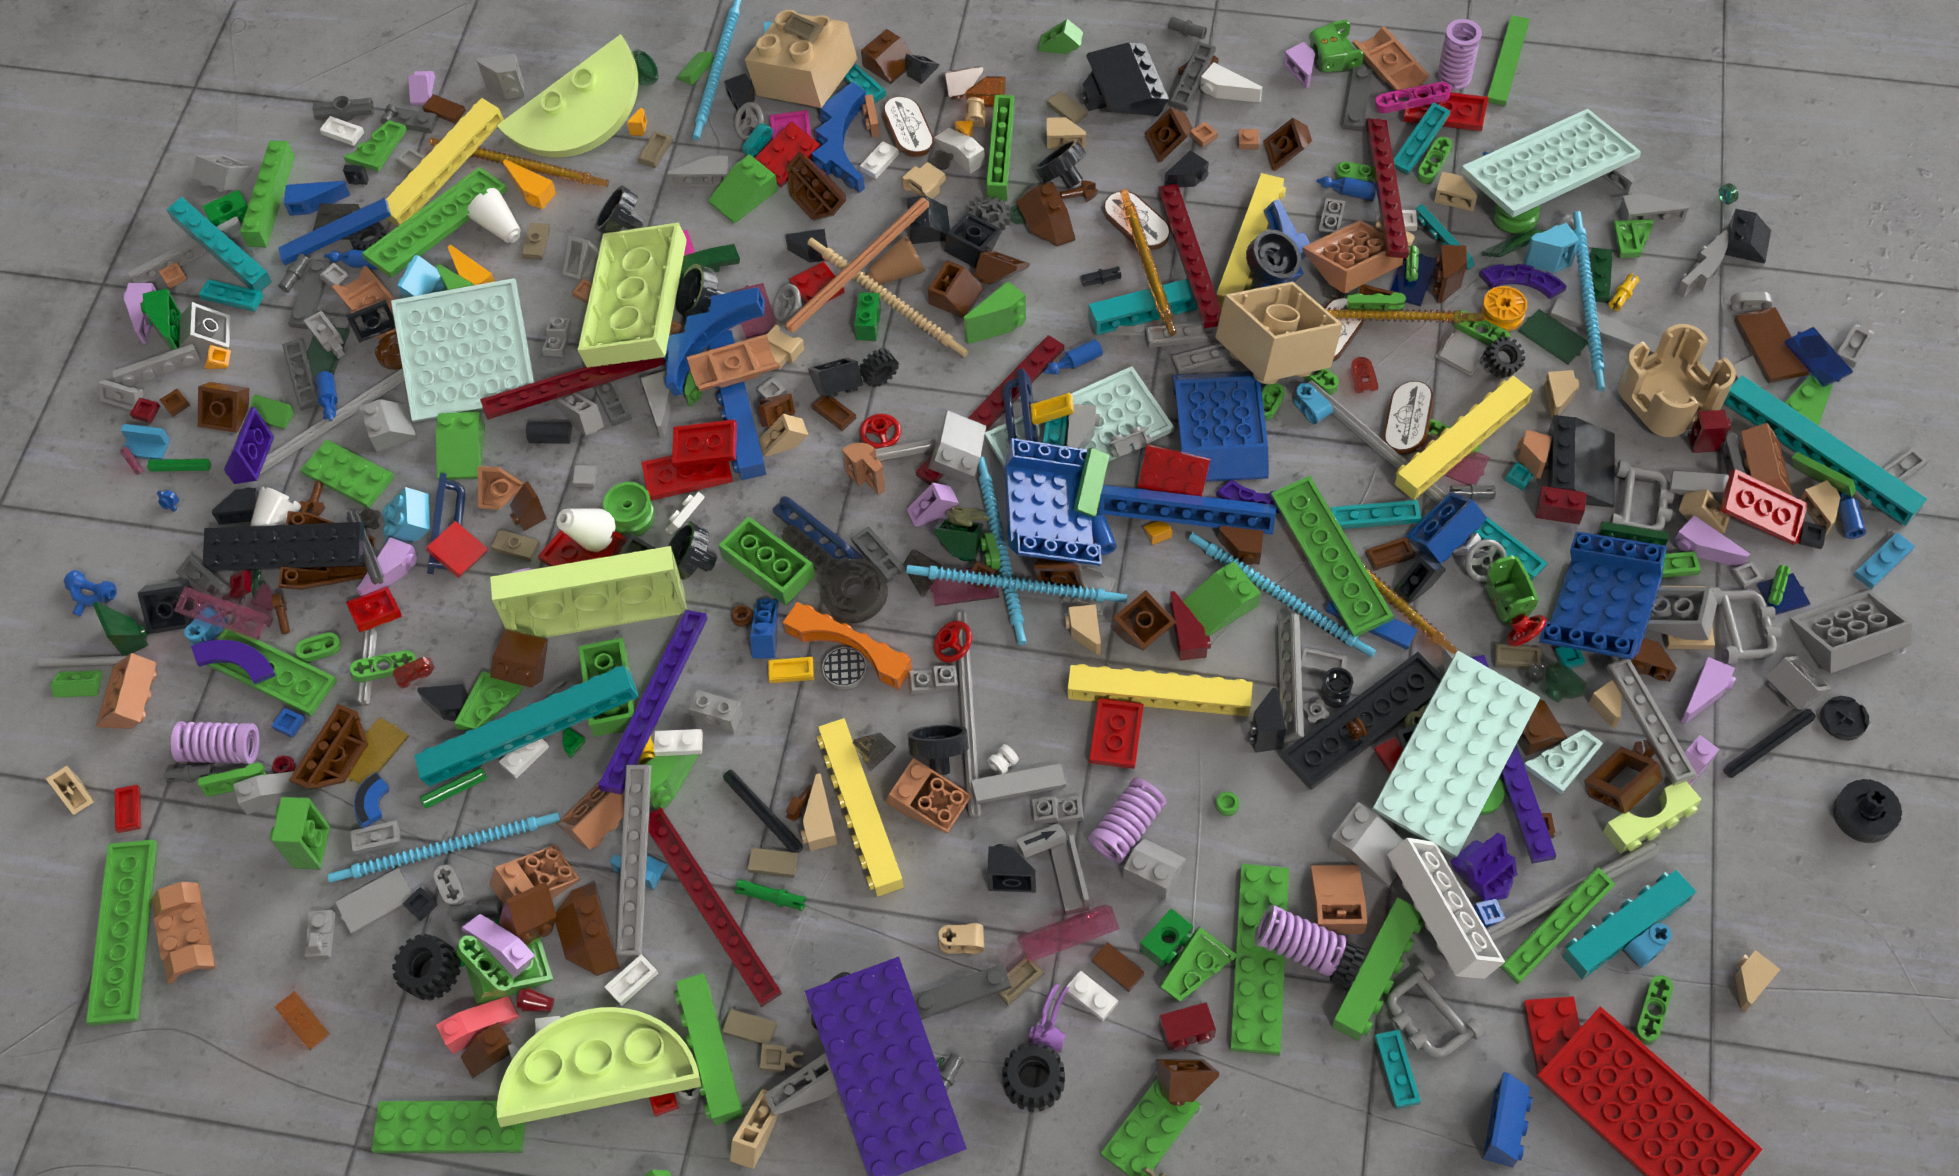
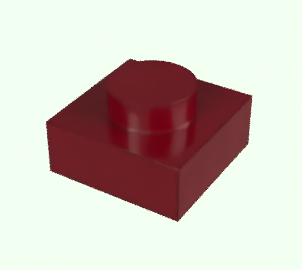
M139 398L130 412V416L132 419L151 423L160 409V405L158 402Z
M243 570L230 577V588L232 589L230 597L238 599L252 592L250 571Z

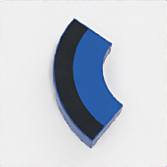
M377 772L369 776L360 785L355 795L354 812L361 829L382 818L378 805L381 798L389 792V787Z

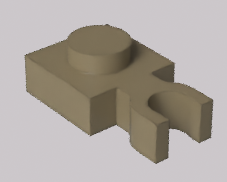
M762 1044L759 1070L784 1073L785 1065L795 1070H801L802 1064H795L793 1058L803 1057V1052L794 1051L786 1053L787 1046Z

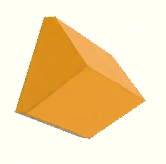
M973 121L955 122L957 132L973 137Z

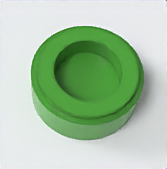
M1222 792L1216 799V810L1223 816L1234 815L1239 808L1238 797L1232 792Z

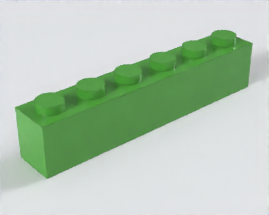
M995 95L987 176V197L990 195L991 199H994L997 196L998 201L1003 199L1007 201L1015 116L1014 95Z
M269 140L240 230L248 247L268 246L295 159L288 141Z
M1397 897L1334 1019L1332 1028L1357 1041L1360 1040L1362 1034L1368 1035L1373 1025V1022L1369 1021L1372 1014L1378 1015L1384 1003L1380 999L1383 993L1388 995L1394 981L1390 980L1393 973L1399 974L1404 964V960L1401 959L1403 953L1409 954L1414 944V940L1411 939L1413 933L1419 934L1425 922L1421 919L1422 915L1415 909L1414 905Z
M704 973L676 981L678 990L674 991L677 1004H682L684 1012L680 1013L683 1027L688 1026L690 1035L686 1036L689 1050L694 1049L696 1056L694 1060L702 1079L699 1090L701 1096L706 1095L708 1104L704 1105L707 1119L712 1118L716 1126L744 1117L707 978Z

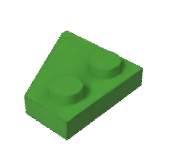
M1654 219L1614 221L1613 229L1619 258L1641 256L1654 224Z

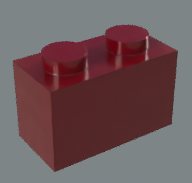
M1725 410L1698 412L1688 434L1692 453L1719 451L1722 443L1725 442L1727 432L1731 429V421L1727 418Z
M1542 486L1537 499L1536 518L1580 525L1585 512L1586 492Z
M1207 1002L1159 1015V1025L1167 1050L1174 1049V1051L1186 1049L1189 1044L1196 1042L1198 1044H1206L1212 1038H1215L1216 1028Z

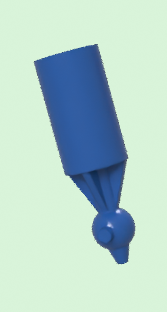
M1328 176L1316 181L1323 188L1333 187L1345 196L1374 201L1376 185L1373 182L1349 177L1332 180Z
M351 249L342 254L337 251H331L324 255L325 258H328L333 263L340 260L353 268L367 266L369 269L379 270L363 259L362 252L364 250Z
M1093 339L1065 352V356L1058 363H1048L1044 374L1058 375L1059 369H1075L1102 356L1103 350L1100 343Z
M323 371L315 376L318 403L324 408L323 419H328L331 422L336 416L337 408L334 406L338 401L335 379L332 373Z
M1838 491L1841 494L1838 511L1845 536L1848 539L1864 536L1866 528L1858 501Z
M1097 511L1096 516L1091 517L1092 536L1095 544H1100L1101 555L1110 554L1116 550L1117 544L1106 517Z

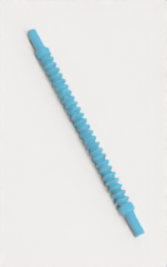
M734 0L732 8L728 10L727 19L720 36L721 39L714 56L715 59L713 60L711 71L709 72L710 75L708 76L705 91L703 92L700 107L695 118L696 125L692 135L694 140L700 139L702 129L707 124L708 114L710 113L735 26L740 15L739 7L742 0Z
M1575 211L1573 213L1575 227L1573 232L1580 239L1576 250L1577 266L1579 267V281L1582 287L1581 295L1584 302L1588 346L1591 353V370L1595 374L1597 391L1605 390L1603 375L1605 364L1602 357L1600 332H1598L1600 329L1597 322L1593 278L1591 277L1590 258L1588 257L1586 229L1583 228L1581 212Z
M980 457L978 464L980 473L979 484L981 485L982 495H984L983 500H985V510L989 517L990 531L994 533L999 550L1000 577L1006 576L1009 579L1012 576L1015 579L1011 562L1009 561L1008 547L1006 546V540H1004L1005 535H1003L999 509H997L998 504H996L997 500L995 499L996 495L994 494L992 477L988 474L985 458ZM1005 587L1004 594L1006 595L1007 609L1010 611V623L1014 626L1018 645L1026 644V637L1023 629L1024 617L1020 609V600L1014 588L1009 590L1008 587Z
M1195 533L1190 535L1188 540L1205 550L1208 556H1214L1215 560L1219 559V562L1221 564L1225 563V566L1235 561L1251 582L1256 583V587L1261 586V590L1266 589L1267 594L1272 593V597L1276 596L1277 600L1281 599L1283 604L1287 603V607L1292 606V610L1297 609L1298 614L1303 613V617L1308 616L1309 621L1314 620L1313 623H1318L1320 628L1323 626L1324 631L1329 630V634L1334 633L1335 638L1340 637V641H1345L1347 646H1354L1371 658L1375 655V649L1359 640L1358 636L1353 638L1348 629L1344 630V626L1339 627L1337 622L1333 623V619L1328 620V616L1323 617L1322 612L1317 613V609L1312 610L1311 605L1306 606V602L1301 603L1300 598L1297 600L1295 595L1291 596V592L1286 593L1284 588L1281 590L1280 585L1275 586V582L1270 583L1269 578L1264 579V575L1260 576L1259 572L1255 573L1253 568L1249 569V565L1244 566V562L1239 563V559H1233V555L1228 556L1229 553H1224L1222 548L1218 549L1219 546L1215 543L1210 544Z
M907 565L906 574L928 576L932 580L939 578L941 581L942 578H945L946 581L949 579L952 582L958 580V583L964 581L965 584L971 582V585L977 583L978 586L982 583L983 586H986V584H989L990 587L996 585V588L1002 586V589L1008 587L1009 590L1014 588L1015 591L1019 588L1022 592L1026 589L1027 592H1030V590H1033L1034 593L1040 591V594L1046 592V595L1052 593L1053 596L1058 594L1059 597L1062 594L1065 597L1070 595L1071 598L1077 596L1078 599L1084 597V600L1090 598V601L1096 599V602L1107 600L1126 603L1127 594L1105 592V589L1102 588L1094 590L1092 587L1089 590L1088 587H1085V589H1082V586L1076 588L1075 585L1069 587V584L1063 586L1062 583L1057 585L1056 582L1052 585L1049 581L1045 584L1044 581H1041V583H1038L1037 580L1031 582V579L1025 581V578L1019 580L1018 577L1013 579L1012 576L1007 579L1006 576L1003 578L1000 575L994 577L993 574L987 576V573L981 575V572L975 574L974 571L970 574L968 570L965 573L962 570L956 572V569L950 571L949 568L943 570V567L938 569L937 566L927 568Z
M557 812L538 818L532 816L528 817L527 821L521 819L520 823L514 821L513 825L511 823H508L507 826L502 824L501 828L495 826L494 830L488 828L487 832L481 830V833L475 832V835L469 833L468 837L462 835L461 839L455 837L453 841L452 839H449L448 842L443 840L441 844L436 842L434 846L429 844V847L422 846V849L416 847L415 851L409 849L408 853L403 851L401 855L399 853H396L395 856L390 854L389 858L383 856L382 860L376 858L375 862L369 860V863L363 862L362 865L356 863L351 865V868L329 873L328 879L330 883L350 877L356 879L362 877L363 874L368 876L369 872L375 874L376 870L382 872L383 868L388 870L390 866L392 868H395V865L401 867L402 863L408 865L409 861L415 863L416 859L418 861H421L422 858L427 860L428 856L434 858L435 854L441 856L442 852L448 854V851L451 850L453 853L455 849L460 851L462 847L467 849L469 845L474 847V844L481 845V842L487 844L488 840L493 842L495 838L500 840L502 836L507 838V835L513 837L514 833L520 835L521 831L523 833H526L527 830L532 832L538 830L540 826L559 822L560 815Z

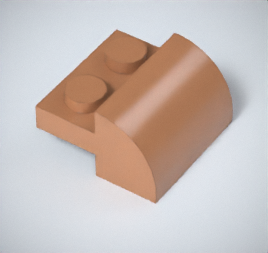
M853 443L843 448L845 473L858 486L866 482L878 495L884 492V468L876 457L875 448L866 443Z

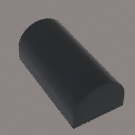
M527 422L526 438L528 443L570 444L571 422Z

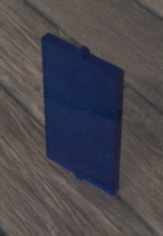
M1423 253L1418 255V279L1412 282H1408V279L1405 278L1407 271L1406 259L1403 258V264L1398 268L1390 291L1405 294L1406 301L1404 304L1409 303L1421 307L1432 277L1433 266H1436L1435 258L1425 256Z
M1814 327L1804 332H1798L1797 335L1784 342L1823 387L1834 382H1840L1842 378L1853 373V370Z

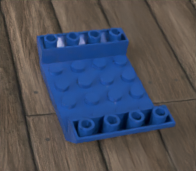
M1252 371L1172 375L1174 395L1176 394L1181 452L1211 459L1206 482L1269 478L1268 440L1261 383L1254 378Z
M1011 438L1004 467L1008 546L1017 555L1101 566L1100 544H1093L1091 517L1074 511L1087 449Z
M1576 531L1570 548L1571 562L1551 621L1546 622L1539 641L1540 643L1632 660L1640 651L1661 584L1666 546Z

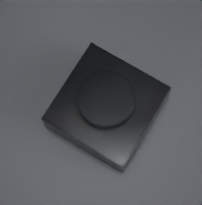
M344 165L343 173L348 184H368L369 178L364 166Z
M1804 521L1799 544L1822 549L1827 527Z
M421 887L402 903L420 922L438 906L436 901Z

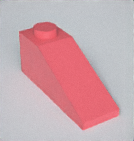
M509 996L458 1012L436 1024L446 1046L455 1054L469 1046L478 1034L498 1022L503 1027L519 1018V1015Z

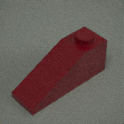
M1171 591L1169 603L1172 618L1176 621L1174 631L1180 661L1207 658V649H1211L1210 636L1205 635L1203 625L1177 593Z

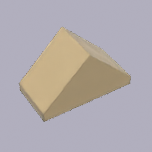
M1611 680L1593 693L1589 704L1611 727L1616 728L1621 718L1622 695L1614 681Z
M67 765L46 777L48 783L73 815L94 803L79 777Z

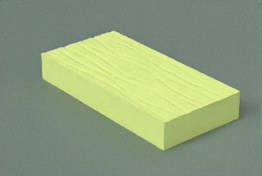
M679 222L603 234L578 352L587 368L665 357L687 241Z
M671 546L490 577L492 601L505 629L543 638L684 614L685 610H687L685 591Z

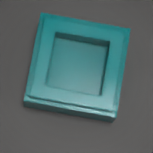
M1516 462L1506 475L1504 481L1524 491L1534 475L1525 466Z
M1567 647L1555 648L1554 653L1563 671L1583 666L1586 662L1581 650Z

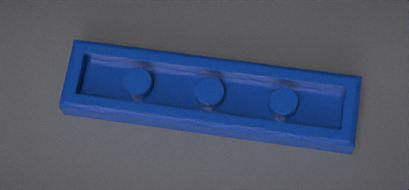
M1330 601L1326 612L1342 619L1332 601ZM1394 618V620L1368 632L1408 650L1418 629Z

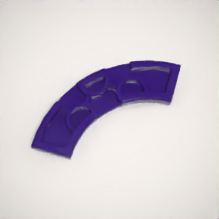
M1517 264V266L1494 265L1479 272V277L1490 289L1501 285L1518 284L1534 288L1548 299H1551L1566 291L1567 288L1560 279L1547 271L1544 273L1533 269L1534 266Z
M1233 479L1216 491V495L1220 499L1275 505L1271 498V493L1274 491H1270V493H1256L1255 490L1243 487Z
M211 640L191 646L199 667L213 663H233L247 672L254 684L276 676L267 659L259 651L247 644L232 640Z

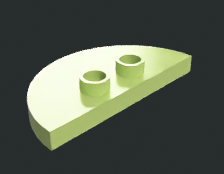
M621 34L500 122L497 126L513 144L527 152L555 158L580 155L609 140L629 117L638 92L637 65Z
M616 1007L594 1008L575 1012L552 1022L540 1030L515 1055L501 1082L497 1101V1119L500 1127L701 1087L698 1068L691 1051L682 1038L668 1025L651 1015L636 1010Z

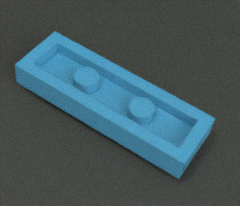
M1897 532L1853 576L1872 590L1913 551L1915 545Z

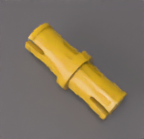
M1628 274L1622 285L1617 287L1616 294L1608 304L1611 309L1617 303L1614 311H1620L1625 301L1632 296V290L1639 283L1637 275L1631 281L1634 274Z

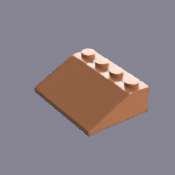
M1361 220L1302 248V251L1326 281L1343 293L1349 292L1403 264V258L1387 257L1383 232Z

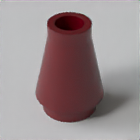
M527 988V990L521 989L516 1008L522 1009V1012L551 1013L554 998L541 994L531 988Z

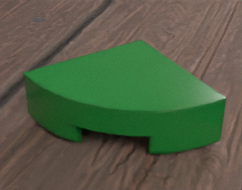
M568 727L563 733V748L566 754L572 758L586 741L585 738Z

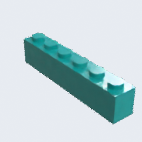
M182 196L166 209L175 224L249 289L262 291L272 282L268 272Z
M1188 280L1174 281L1159 286L1166 314L1161 308L1154 287L1088 304V319L1096 336L1116 331L1118 326H1135L1196 310L1197 306Z
M1677 869L1670 874L1667 872L1663 873L1657 878V884L1653 887L1649 885L1644 887L1638 893V898L1635 900L1629 898L1620 906V911L1616 914L1613 911L1608 913L1601 920L1602 924L1598 927L1595 924L1583 933L1585 935L1580 940L1574 938L1565 946L1567 950L1563 955V959L1582 980L1624 950L1636 937L1641 936L1654 924L1661 923L1691 901L1697 891Z

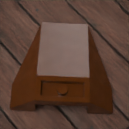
M288 511L286 525L335 523L311 513ZM367 535L374 551L375 538ZM364 561L363 567L306 569L281 567L279 588L304 590L364 579L367 569Z

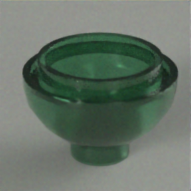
M634 49L631 52L637 65L638 84L642 86L655 84L658 81L659 74L655 61L647 52Z
M1557 661L1556 663L1550 662L1545 672L1548 687L1544 692L1553 700L1559 703L1563 698L1575 699L1583 696L1588 691L1585 687L1587 683L1563 663Z

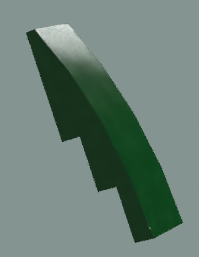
M735 244L713 247L685 255L683 257L679 282L686 270L693 264L711 268L715 272H719L720 266L739 264L740 257Z

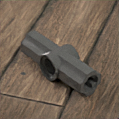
M338 96L332 102L313 103L312 106L315 120L328 119L331 116L347 122L352 120L354 116L374 114L372 98L349 100L346 96Z

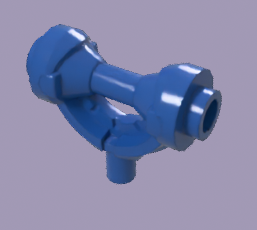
M72 570L64 578L65 588L70 591L72 600L77 602L72 612L77 616H81L85 606L92 607L94 602L108 603L117 594V589L113 582L103 581L96 584L87 581L85 575L78 570ZM81 589L92 591L94 594L91 596L84 595Z

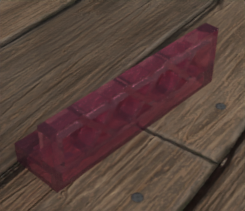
M184 587L174 609L176 613L259 640L264 626L270 628L273 621L267 614L188 587ZM186 600L195 602L197 608L187 611L183 609ZM210 607L217 610L218 614L208 618L205 617L203 609ZM230 614L236 616L239 621L228 625L224 620V616ZM251 621L257 623L258 626L255 632L252 633L246 630L244 623Z
M1105 904L1023 934L1017 938L1019 944L1023 946L1027 961L1032 962L1119 930V926L1112 906Z

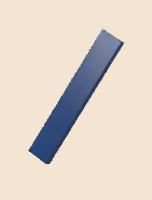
M382 198L278 247L281 262L287 265L295 261L299 254L306 256L390 217L391 212L388 201Z

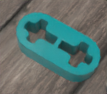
M766 123L759 124L743 144L742 152L746 156L750 154L755 158L771 139L773 129Z

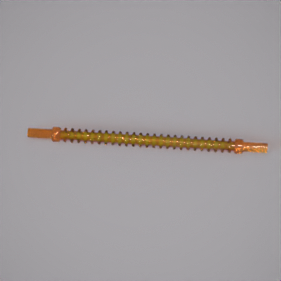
M431 137L429 144L435 146L441 140ZM478 147L471 155V157H476L477 159L495 161L502 165L506 159L532 172L546 173V175L551 174L552 177L556 175L557 178H566L568 181L571 179L573 182L576 180L577 183L581 182L585 185L594 184L602 187H608L609 180L591 176L587 172L582 173V171H578L577 173V170L572 171L570 168L567 170L566 167L562 169L561 166L547 165L545 162H536V160L532 161L525 157L511 156V154L506 155V153L501 154L500 151L496 152L495 150L491 151L490 149L486 150V148L481 149V147Z
M1123 189L1120 192L1124 203L1123 210L1135 240L1160 319L1165 323L1168 335L1174 336L1176 330L1172 321L1173 314L1158 270L1156 269L1154 258L1149 249L1136 206L1131 201L1128 190Z
M1330 307L1327 310L1336 319L1340 318L1342 320L1345 318L1346 321L1349 318L1352 321L1355 318L1358 321L1360 319L1364 321L1366 319L1370 321L1372 319L1376 321L1378 319L1382 321L1387 319L1388 322L1391 319L1394 322L1397 319L1400 322L1403 319L1406 322L1408 320L1412 322L1414 320L1418 322L1420 320H1423V322L1429 320L1430 323L1433 320L1436 323L1439 320L1442 323L1445 320L1448 323L1450 321L1461 323V321L1483 320V313H1462L1460 310H1454V312L1448 310L1447 313L1445 310H1442V312H1439V310H1436V312H1433V310L1421 312L1420 309L1418 312H1415L1414 309H1412V312H1409L1408 309L1405 312L1402 309L1400 311H1397V309H1394V311H1391V309L1379 311L1378 308L1376 311H1373L1372 308L1370 311H1367L1366 308L1363 311L1360 308L1358 310H1355V308H1352V310H1349V308L1337 310L1336 307L1334 310H1331Z
M1371 569L1367 570L1381 595L1385 596L1384 599L1386 601L1390 600L1389 604H1394L1395 609L1399 608L1398 612H1403L1404 617L1408 616V621H1413V625H1418L1417 628L1422 629L1423 634L1427 633V638L1431 637V641L1435 645L1439 644L1453 654L1460 651L1445 638L1446 635L1441 630L1437 631V627H1432V622L1428 623L1427 618L1423 619L1422 614L1418 615V610L1414 611L1413 606L1409 607V602H1404V598H1399V594H1394L1395 590H1390L1389 585L1385 586V581L1381 582L1380 577L1376 578V573L1372 574Z

